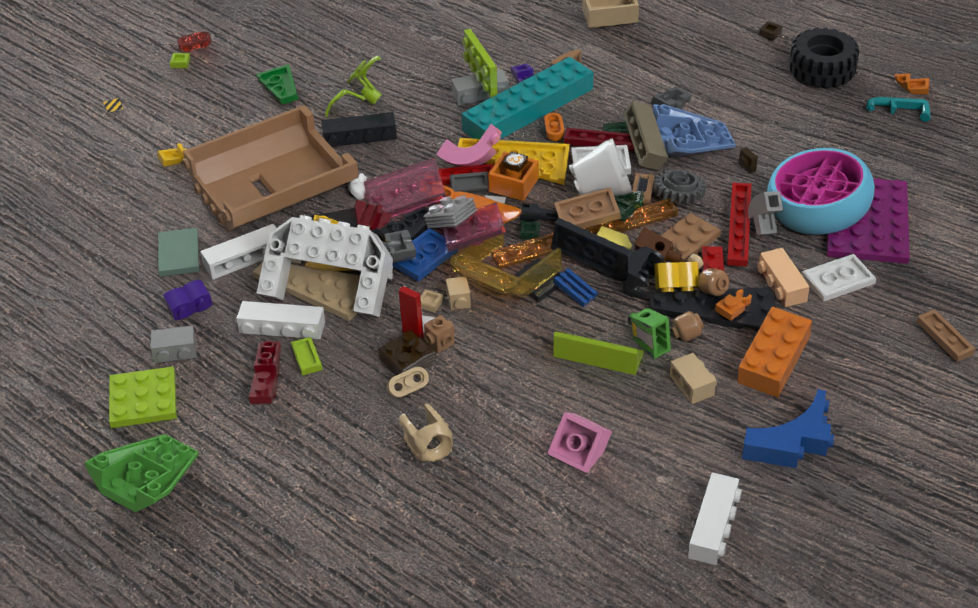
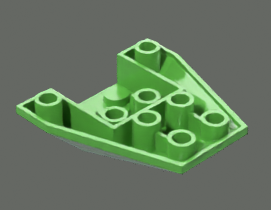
M163 434L102 452L86 461L85 467L102 495L136 513L170 494L198 457L199 451L179 442L171 436Z

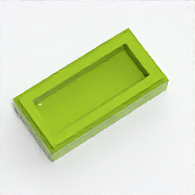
M311 337L291 342V348L302 376L323 370Z

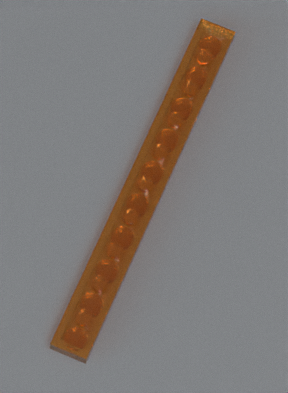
M668 198L631 209L633 212L625 220L616 219L583 229L597 235L601 226L622 233L678 216V209ZM553 233L491 251V257L497 267L502 269L555 253L556 251L551 249Z

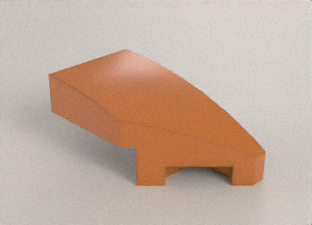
M910 73L895 74V81L909 93L929 94V78L911 79Z

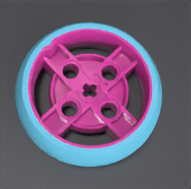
M817 148L799 152L784 160L773 172L767 192L780 191L783 211L774 213V216L784 226L796 232L819 235L838 232L857 223L871 206L875 185L869 168L856 155L840 149Z

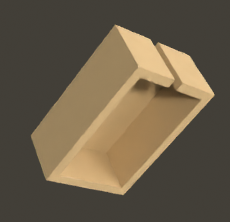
M582 0V10L589 28L638 22L639 4L637 0Z

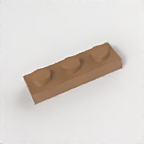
M935 309L917 317V323L956 362L974 355L975 348Z

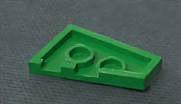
M289 64L256 74L261 84L281 104L299 100Z

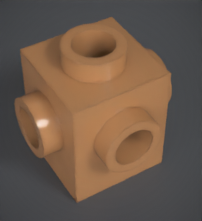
M441 315L424 324L425 342L437 353L455 344L454 325Z

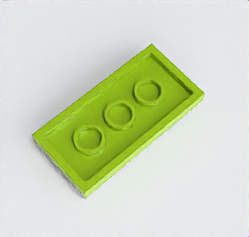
M464 30L462 43L465 52L463 53V59L465 63L469 64L471 72L475 73L477 81L481 82L483 90L487 91L492 98L498 94L497 66L472 30Z

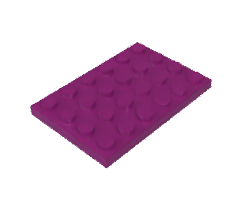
M873 179L875 188L870 208L854 225L844 230L827 234V257L843 258L854 254L860 260L908 264L910 254L907 181Z

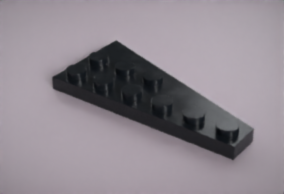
M771 287L741 288L744 290L743 297L752 295L751 303L745 306V311L732 321L715 311V305L729 294L735 297L736 292L740 289H727L721 296L708 295L701 290L649 293L648 296L650 309L664 316L677 317L687 311H691L694 314L697 313L701 319L708 320L709 324L737 329L749 327L754 328V332L759 331L771 307L776 308Z

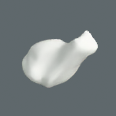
M363 173L359 175V178L350 182L348 186L351 194L358 200L364 199L366 192L364 185L367 177Z

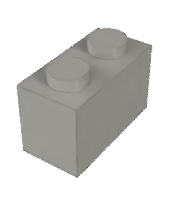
M185 326L151 331V351L154 363L197 358L194 327Z

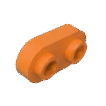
M558 113L546 114L544 117L546 137L552 141L561 140L564 137L562 116Z

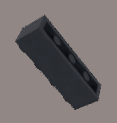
M393 112L321 120L323 138L331 147L397 139Z

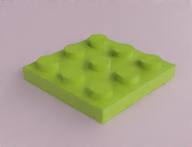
M174 366L110 375L109 423L111 428L177 419Z

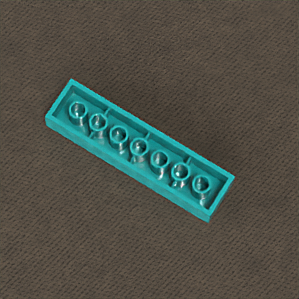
M568 57L461 113L462 131L473 139H481L490 124L502 131L500 137L502 139L593 90L594 72L573 58Z

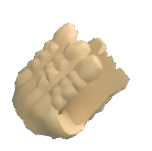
M424 404V409L427 413L426 419L429 422L427 426L417 430L405 414L400 415L399 421L400 425L403 426L404 440L411 453L422 462H435L448 456L452 451V431L449 429V424L444 422V419L429 404ZM435 437L440 444L434 449H428V444Z

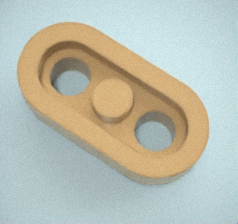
M414 367L388 381L387 391L394 398L406 396L423 388L428 383V373L422 367ZM414 375L419 377V382L413 380ZM395 384L400 386V391L395 390Z

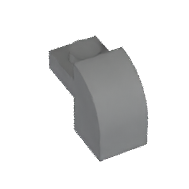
M780 191L763 192L752 198L749 204L748 216L749 218H754L757 236L777 233L774 213L783 211Z

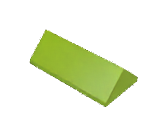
M554 332L553 357L636 375L644 354V350L563 332Z

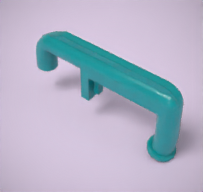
M873 97L866 103L868 111H873L875 105L890 106V114H894L897 108L922 110L920 119L923 122H928L931 119L929 102L924 99Z

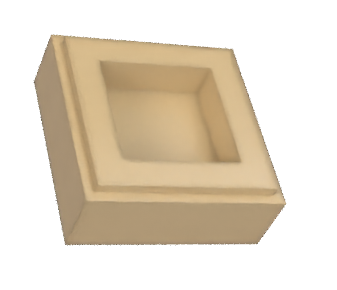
M425 289L420 296L421 309L436 313L444 300V295Z

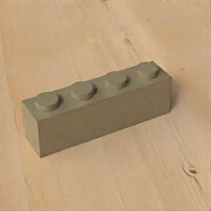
M632 101L623 114L639 165L659 170L667 161L668 155L651 105Z

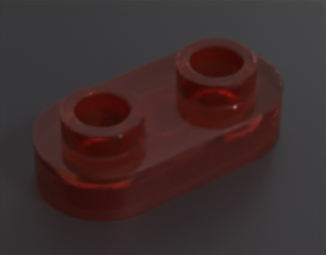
M202 31L182 36L177 42L180 50L189 52L200 47H207L212 40L209 32Z

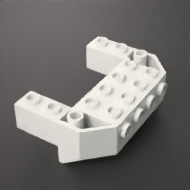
M300 215L299 218L292 217L269 233L257 294L284 300L291 262L301 264L302 260L361 271L353 311L362 315L380 317L387 279L392 280L393 258L378 235L370 231L368 226L357 225V228L350 227V224L346 222H338L337 225L331 224L330 220L319 218V221H313L312 217Z

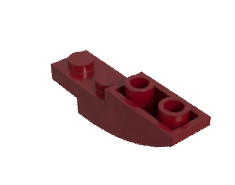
M265 341L259 343L254 363L255 374L249 394L250 404H272V400L276 397L281 342Z

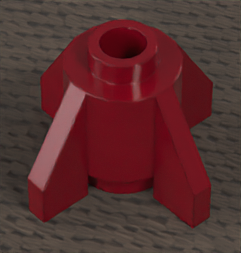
M357 199L354 205L357 225L368 226L370 231L376 228L380 229L390 221L392 214L385 211L381 212L383 206L380 204L376 206L372 204L366 205L365 202Z

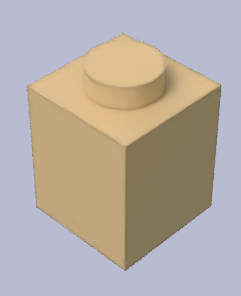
M466 276L446 279L450 310L471 308L470 290Z

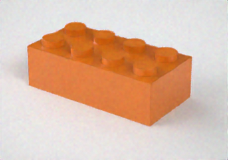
M771 307L739 365L738 383L779 397L810 338L812 320Z

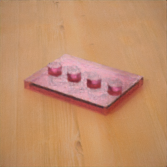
M435 157L364 181L368 203L375 206L378 204L382 205L381 212L392 214L391 217L438 202L442 198L447 197Z
M497 202L477 208L476 213L457 227L443 228L448 252L471 244L474 246L479 245L486 239L506 233Z

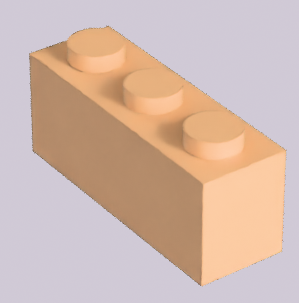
M779 248L760 253V260L757 263L758 271L764 275L768 286L773 289L776 298L781 301L783 306L788 307L807 302L810 287L785 250Z

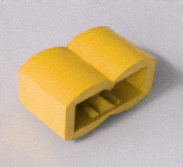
M698 262L654 264L656 289H661V292H674V288H681V291H694V287L699 286Z

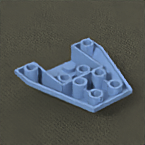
M653 104L652 110L668 156L680 157L735 148L736 144L725 123L665 104Z

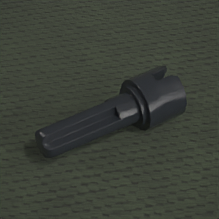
M522 202L520 220L535 222L538 219L557 221L558 215L556 210L540 208L538 203Z

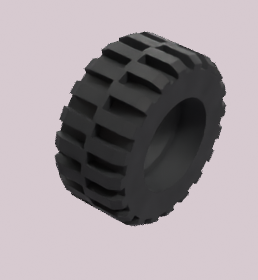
M808 29L803 33L801 32L792 42L789 60L790 71L795 78L797 77L798 81L801 83L805 82L808 86L813 85L815 88L839 87L841 84L844 85L849 82L856 74L859 57L858 44L850 35L847 36L845 32H839L837 29Z

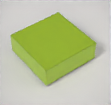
M173 53L170 60V68H188L190 53Z

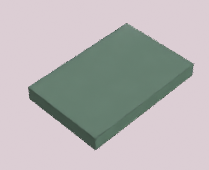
M198 228L158 232L159 276L200 272Z

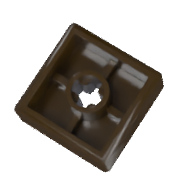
M412 330L404 332L401 336L378 348L379 360L396 375L414 367L425 369L436 362V351Z

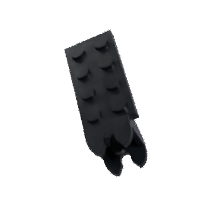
M558 218L555 222L551 244L552 250L623 281L624 294L637 299H644L646 297L643 290L637 288V286H649L648 277L650 274L655 275L654 264L651 261L656 263H663L664 257L659 252L644 246L631 253L632 250L561 218Z

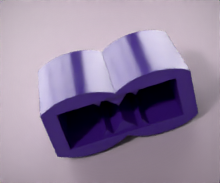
M201 280L191 281L183 287L174 288L163 295L165 304L174 320L187 318L194 312L204 311L213 305L210 293Z

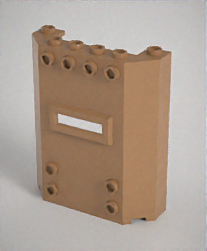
M305 105L183 151L184 159H182V162L191 176L196 194L201 195L203 203L205 205L208 204L212 215L217 216L220 225H224L228 232L339 188L359 178L357 162L349 153L341 155V158L315 129L313 113ZM260 180L271 194L264 197L253 182Z

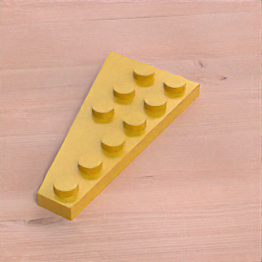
M460 138L458 147H471L480 139ZM499 140L492 146L497 152L486 162L487 164L495 165L503 152L510 153L513 151L539 161V178L565 185L570 144Z

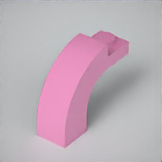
M490 124L481 139L475 145L468 148L458 147L446 139L436 155L456 167L482 165L496 154L497 151L492 146L500 140L502 131Z

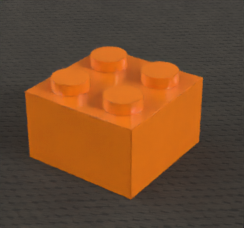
M503 152L488 174L489 192L524 201L539 179V161L528 158V163L520 172L503 167L502 162L509 154Z

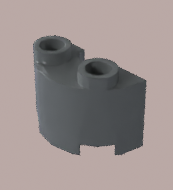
M673 87L665 91L664 94L654 95L651 105L665 104L682 109L686 102L690 103L692 95L678 87Z
M408 230L385 234L386 242L382 243L393 258V263L415 259L416 249L413 242H411Z

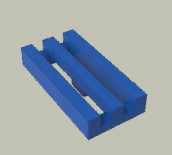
M569 268L564 273H560L559 277L556 276L553 283L582 307L597 297L598 292Z

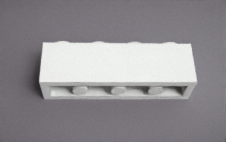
M268 225L200 251L203 266L212 280L264 260L269 233L276 229L275 225Z
M242 301L236 318L239 333L320 339L325 325L323 307Z
M716 473L711 474L690 540L689 559L717 565L719 556H724L726 543L723 541L724 538L729 539L732 527L729 521H734L737 507L734 504L735 502H740L742 489H738L739 479Z

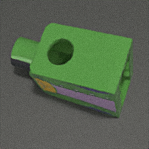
M649 308L629 315L628 323L632 325L634 341L653 359L671 351L668 317Z

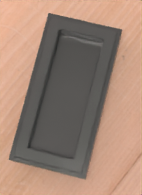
M488 172L450 175L451 189L454 192L477 193L489 191Z

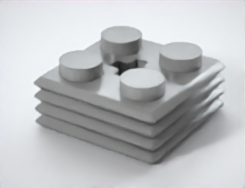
M465 195L455 199H451L450 196L442 198L440 204L431 206L428 209L429 212L424 215L428 225L427 228L457 227L477 212L478 209L474 205V198H466Z

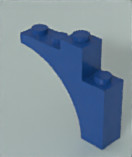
M817 389L811 406L798 418L786 424L769 428H747L742 459L797 468L798 459L803 460L804 452L826 456L828 447H833L834 434H830L831 424H826L827 416H823V413H828L830 401L825 399L826 390Z

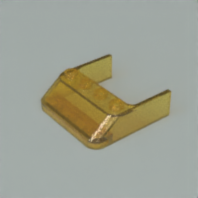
M498 224L450 260L451 269L454 272L501 293L518 297H526L562 270L561 249L559 248L555 249L519 277L482 262V260L504 245L503 226L501 224Z

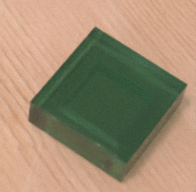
M521 221L519 238L521 240H539L540 222Z

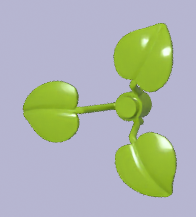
M378 55L370 59L367 64L366 60H363L347 81L349 84L356 77L364 86L361 91L363 95L361 96L342 89L328 104L325 111L327 118L330 107L345 94L360 98L362 101L366 99L372 105L377 102L382 94L371 85L366 78V74L374 62L381 59Z

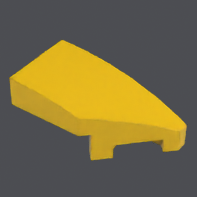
M178 143L177 149L158 150L157 157L163 167L182 162V159H184L183 151L187 150L182 147L183 144Z

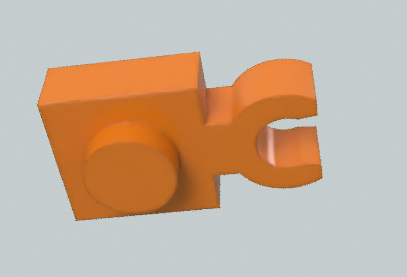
M740 289L736 292L735 297L729 294L715 305V311L732 321L745 311V306L751 303L752 295L743 297L744 290Z

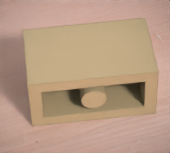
M694 353L671 361L670 377L691 404L714 396L717 384L716 378L712 373H709L703 361L699 360Z

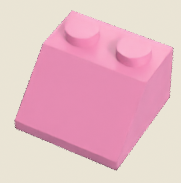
M564 412L547 454L587 473L603 454L612 431L575 413Z

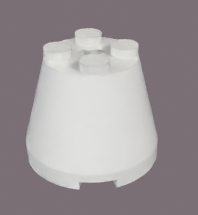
M613 138L603 142L572 165H569L572 176L575 178V186L580 195L611 187L614 196L632 193L628 176Z

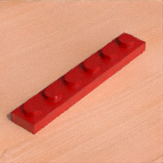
M732 182L727 265L746 267L748 265L750 229L748 209L751 202L752 184Z

